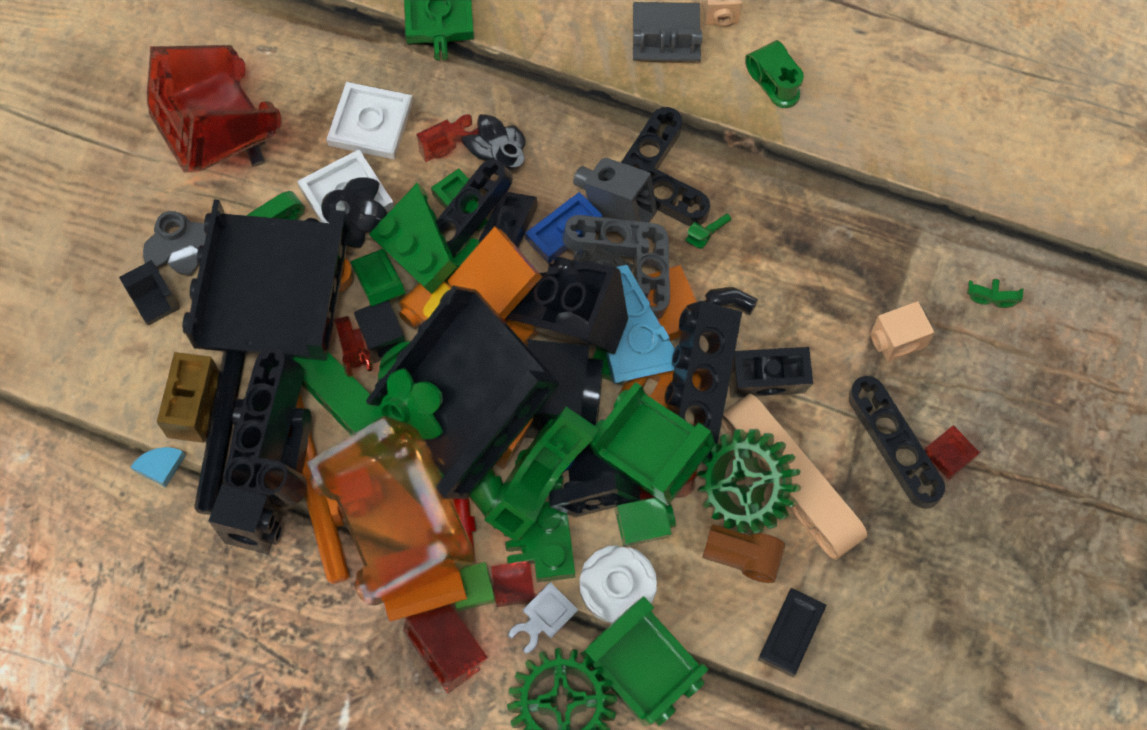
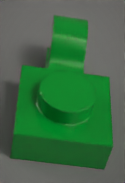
M458 168L431 187L432 195L446 209L469 178ZM478 198L471 199L466 204L465 214L476 210ZM484 219L476 231L479 232L485 228L488 221Z

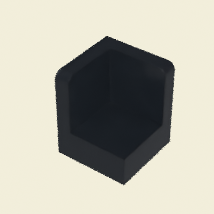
M152 260L119 277L147 325H151L180 309Z
M389 300L374 306L369 305L354 312L373 364L381 361L391 348L405 342L403 332Z

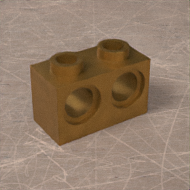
M174 352L157 418V424L167 438L205 442L219 377V370L211 356Z

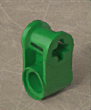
M775 40L745 56V64L749 74L758 82L773 104L780 108H790L798 103L800 99L799 87L803 83L804 73L780 41Z

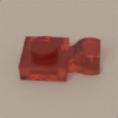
M463 115L451 124L447 119L417 133L419 152L424 161L442 158L456 148V142H462L463 136L478 134V128L472 131L464 130L466 127L473 125L471 115Z
M349 316L334 319L343 353L342 362L346 375L348 377L353 376L352 368L359 367L361 364L366 366L368 372L372 371L371 354L365 349L360 328L352 329Z

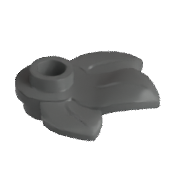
M176 211L164 212L156 220L154 226L155 234L144 244V262L147 263L152 260L156 268L168 263L177 273L189 276L198 267V248L205 243L204 224L189 222L185 215ZM173 227L179 228L177 231L173 233H168V231Z

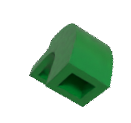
M567 406L554 420L550 419L509 474L494 499L484 521L516 542L534 524L553 486L570 463L594 439L598 428Z

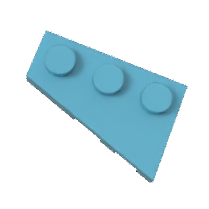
M628 265L616 267L621 273L628 321L615 355L606 353L612 383L674 370L672 355L675 349L669 340L668 333L660 325L651 310L648 299Z

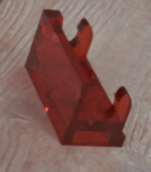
M450 604L405 618L403 632L447 694L481 670L479 666L487 661L488 657Z

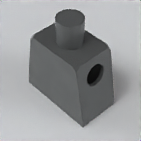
M603 158L594 170L581 166L574 175L573 184L586 190L588 201L604 218L650 222L657 213L651 173L609 158Z

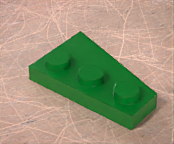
M417 182L369 235L432 294L457 266L445 237L439 231L436 223L437 218L427 202L428 196L425 189Z

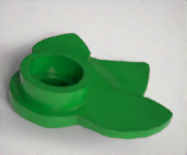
M399 369L393 372L387 380L388 394L383 398L379 407V415L383 423L392 429L407 428L415 437L420 439H433L441 435L443 430L433 415L442 404L443 397L441 391L430 382L414 383L406 369Z

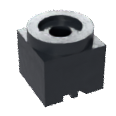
M528 339L527 347L560 384L532 418L533 421L525 438L535 439L550 419L554 420L566 406L595 426L598 423L604 359L589 358L588 345Z

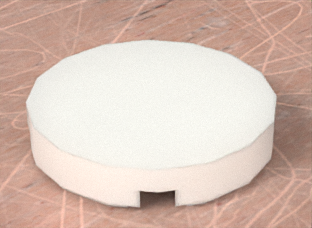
M619 545L607 546L594 552L584 563L579 578L580 596L586 609L597 619L611 624L642 596L652 604L657 591L656 573L650 560L636 549L619 547Z

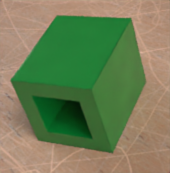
M658 498L617 505L615 508L623 547L668 538L672 534L670 528L676 527L672 505H665Z

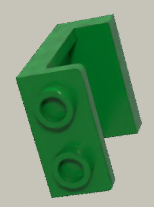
M637 382L629 390L626 389L620 393L614 403L613 411L606 420L602 419L595 425L598 430L594 439L589 443L598 458L668 506L715 446L711 430L700 423L694 427L645 393L643 386Z
M644 596L636 600L579 654L583 658L589 659L591 662L590 666L593 669L598 666L603 667L602 680L610 679L611 682L613 681L611 690L643 726H649L654 722L660 726L675 713L676 708L672 704L683 694L687 698L691 697L705 684L701 677L709 669L704 663L698 664L651 612L654 607Z

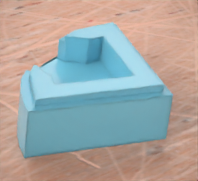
M157 448L141 455L130 468L134 472L166 488L186 455L183 451L175 448Z

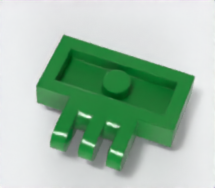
M544 502L536 521L516 542L514 540L505 542L506 551L522 552V554L508 556L507 566L535 564L537 583L575 578L568 514L550 507L549 502Z

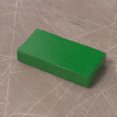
M384 249L350 261L370 306L405 294L403 284Z

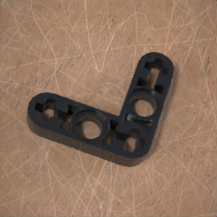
M662 107L652 114L621 163L651 173L653 189L659 186L671 189L673 194L670 198L659 199L655 196L658 211L688 226H691L694 222L701 225L707 220L710 211V200L707 195L658 170L680 136L682 129V116L674 108ZM667 121L672 122V126L668 125L665 128L661 138L658 135L660 133V125L665 124ZM644 145H654L658 148L659 153L653 157H646L641 154L640 148ZM682 195V201L679 200L678 206H675L678 196ZM694 204L700 206L699 210H695L693 213L688 212V207H692Z

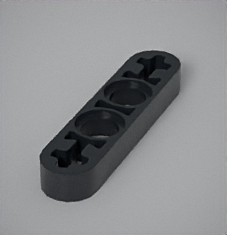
M490 159L480 165L436 221L442 235L447 228L451 226L456 227L454 237L447 241L453 258L512 184L513 177L511 171L499 160ZM493 174L499 176L495 182L490 180ZM481 188L487 191L485 196L479 191ZM478 198L479 203L476 210L465 214L466 204L471 199Z
M872 376L859 377L853 383L849 392L850 405L909 500L919 508L928 509L934 507L941 500L945 492V483L883 384ZM862 388L866 392L873 391L875 393L872 403L867 397L862 399L859 397ZM874 405L876 411L872 415H870L869 413L871 412ZM883 417L889 418L895 423L896 431L892 434H884L877 429L876 421ZM900 449L912 451L915 454L916 463L911 466L900 464L896 458V452ZM920 468H923L924 471H922L919 478L917 475H914L912 479L908 477L915 474ZM921 481L925 486L932 485L934 487L931 497L928 493L920 494L918 492Z

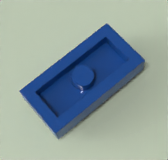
M578 192L525 233L526 240L548 263L568 249L563 243L562 235L566 222L570 217L575 215L603 217L581 192ZM575 230L578 237H584L581 230Z

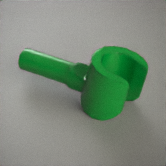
M726 213L706 228L694 222L687 231L689 235L685 241L696 248H704L711 235L732 220L731 216Z

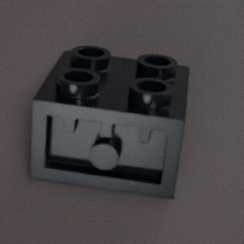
M590 444L582 450L575 458L571 468L568 469L569 482L564 484V488L553 490L549 493L550 507L573 517L641 500L640 486L598 458Z

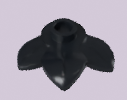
M480 114L477 119L479 133L463 136L461 141L464 146L478 159L485 161L496 159L501 161L511 173L519 169L524 162L522 150L526 145L523 133L515 125L505 127L498 118L487 114Z
M368 177L351 179L343 190L330 191L322 200L321 211L327 222L329 221L330 210H336L338 202L342 201L344 203V211L350 226L347 246L361 248L365 238L364 232H371L388 214L386 209L374 200L380 185L375 179Z

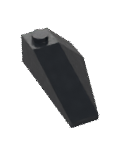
M590 261L578 262L576 267L562 269L559 266L548 268V272L540 273L542 278L505 318L507 322L578 345H588L591 349L615 355L628 321L620 270L613 266Z

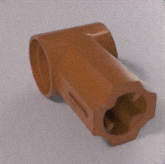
M712 524L702 558L739 569L744 576L762 583H774L784 553L785 543L771 535L756 533L750 536Z

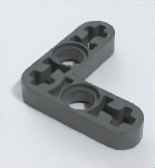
M585 215L570 217L566 222L562 235L565 246L575 252L633 258V276L646 298L650 290H655L653 302L657 306H650L657 320L662 318L670 301L669 241L666 230L659 224ZM575 230H581L584 237H578ZM595 231L600 232L598 240L595 239ZM618 232L624 237L625 241L613 243L608 240L606 234ZM646 237L652 238V242L655 244L652 253H648L649 240ZM646 265L654 266L660 271V276L649 277L642 271V267Z

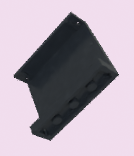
M214 199L212 211L206 214L204 220L205 243L199 246L197 252L198 276L193 278L190 284L191 309L190 312L184 314L182 324L183 333L186 334L193 348L260 354L267 348L275 347L292 358L327 361L350 231L346 212L330 210L328 223L225 214L220 200Z
M453 285L441 297L440 304L430 317L419 326L418 333L412 341L397 355L396 362L387 374L376 383L374 391L366 402L368 405L380 406L383 398L388 394V377L399 369H406L414 383L423 381L434 384L441 391L443 400L440 408L433 415L441 426L443 433L433 439H420L415 437L408 429L407 431L444 475L435 487L443 499H467L560 383L476 289Z

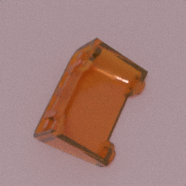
M383 416L307 462L312 474L310 477L312 487L320 496L325 495L327 498L337 501L364 567L357 571L354 587L356 593L366 605L376 606L460 571L475 562L476 558L473 547L452 500L443 499L435 489L442 478L426 442L412 425Z

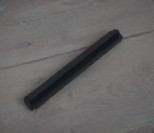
M223 351L194 505L195 510L200 514L211 515L222 485L233 424L234 403L238 397L245 353Z

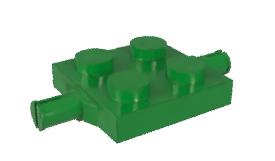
M404 0L407 44L434 43V59L440 61V49H442V59L445 61L448 59L447 42L474 40L472 0Z

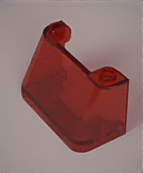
M232 45L150 46L147 82L148 112L184 173L201 172L273 137L276 130L281 127L280 111L271 101L261 102L258 109H256L241 88L240 81L245 76V62L243 58H239Z

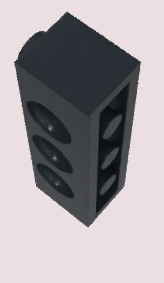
M698 301L687 305L681 313L679 319V330L682 331L680 342L672 355V366L675 368L672 382L666 388L664 400L667 404V409L685 421V413L689 408L695 417L693 426L695 427L700 423L711 430L714 442L718 444L742 312L705 301ZM701 335L708 341V351L706 353L699 344ZM694 372H697L701 377L702 383L699 390L692 381ZM709 452L706 457L712 459L713 455Z

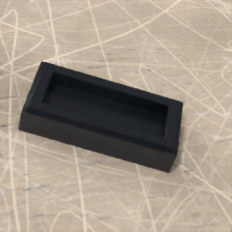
M790 588L758 661L794 678L827 605Z

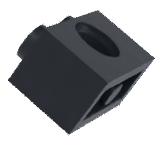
M809 347L735 351L730 375L731 398L745 397L749 393L754 396L803 394L813 385Z
M224 484L221 485L208 522L225 544L269 555L272 544L276 545L279 542L283 530V523L280 522L281 518L268 496Z

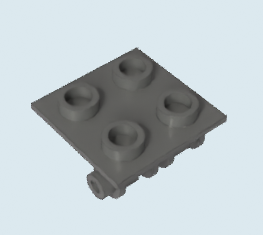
M633 2V60L701 61L702 30H700V3Z

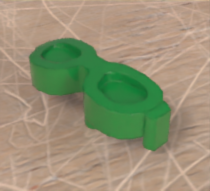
M998 279L992 280V289L973 284V281L969 280L967 294L977 304L987 305L995 303L999 308H1010L1022 302L1024 289L1019 291H999L1000 280Z

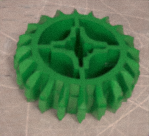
M737 429L734 431L733 437L730 434L722 435L720 437L721 445L715 443V446L710 451L713 458L706 457L702 461L708 467L707 470L699 471L696 474L701 479H706V485L700 486L697 490L700 493H708L709 496L702 506H705V508L714 506L715 510L711 518L714 520L724 518L723 527L731 529L736 526L737 531L742 534L747 533L749 529L756 534L763 532L764 526L768 529L777 527V518L784 520L789 517L785 506L794 507L798 503L790 495V492H798L802 488L799 484L792 483V477L798 476L801 473L799 469H790L789 464L795 460L796 456L794 454L782 455L786 444L783 441L773 444L774 435L772 433H764L761 436L759 429H750L748 433L744 429ZM752 451L758 453L766 460L771 471L763 470L759 466L757 457H753ZM735 456L736 459L732 460V474L725 479L727 466L731 459ZM745 477H762L761 481L753 482V485L736 484L737 481L745 480ZM774 483L771 498L762 507V502L765 501V489L769 484ZM727 491H731L738 496L740 504L745 506V510L738 507L732 501Z
M556 648L555 660L549 661L548 655L543 651L539 653L542 664L539 667L530 659L525 662L526 668L530 673L529 676L523 672L515 674V680L523 687L512 686L509 688V695L520 699L519 701H512L507 704L508 712L521 713L510 721L512 728L526 726L523 730H543L530 715L531 712H539V715H549L554 718L558 730H570V721L575 714L586 712V708H596L592 719L581 730H610L608 725L601 720L614 721L616 717V712L605 708L617 703L616 695L604 694L611 689L613 681L611 682L610 679L598 681L604 671L603 667L598 666L590 671L591 662L588 658L585 657L582 663L577 662V650L572 649L569 660L563 659L562 649ZM566 674L582 679L591 688L594 695H586V692L572 690L568 685ZM554 675V687L547 694L538 695V699L529 700L536 685L546 677ZM560 685L563 687V696H567V702L569 700L573 701V703L567 705L565 722H562L561 712H558L557 706L554 708L551 706V704H555L558 701Z

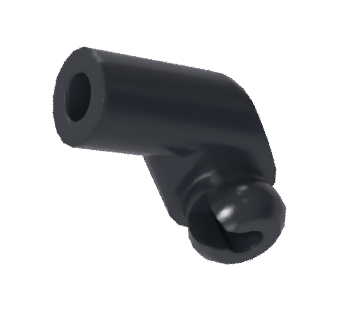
M734 287L710 289L705 294V302L719 306L730 305L749 315L752 314L758 302L757 298Z

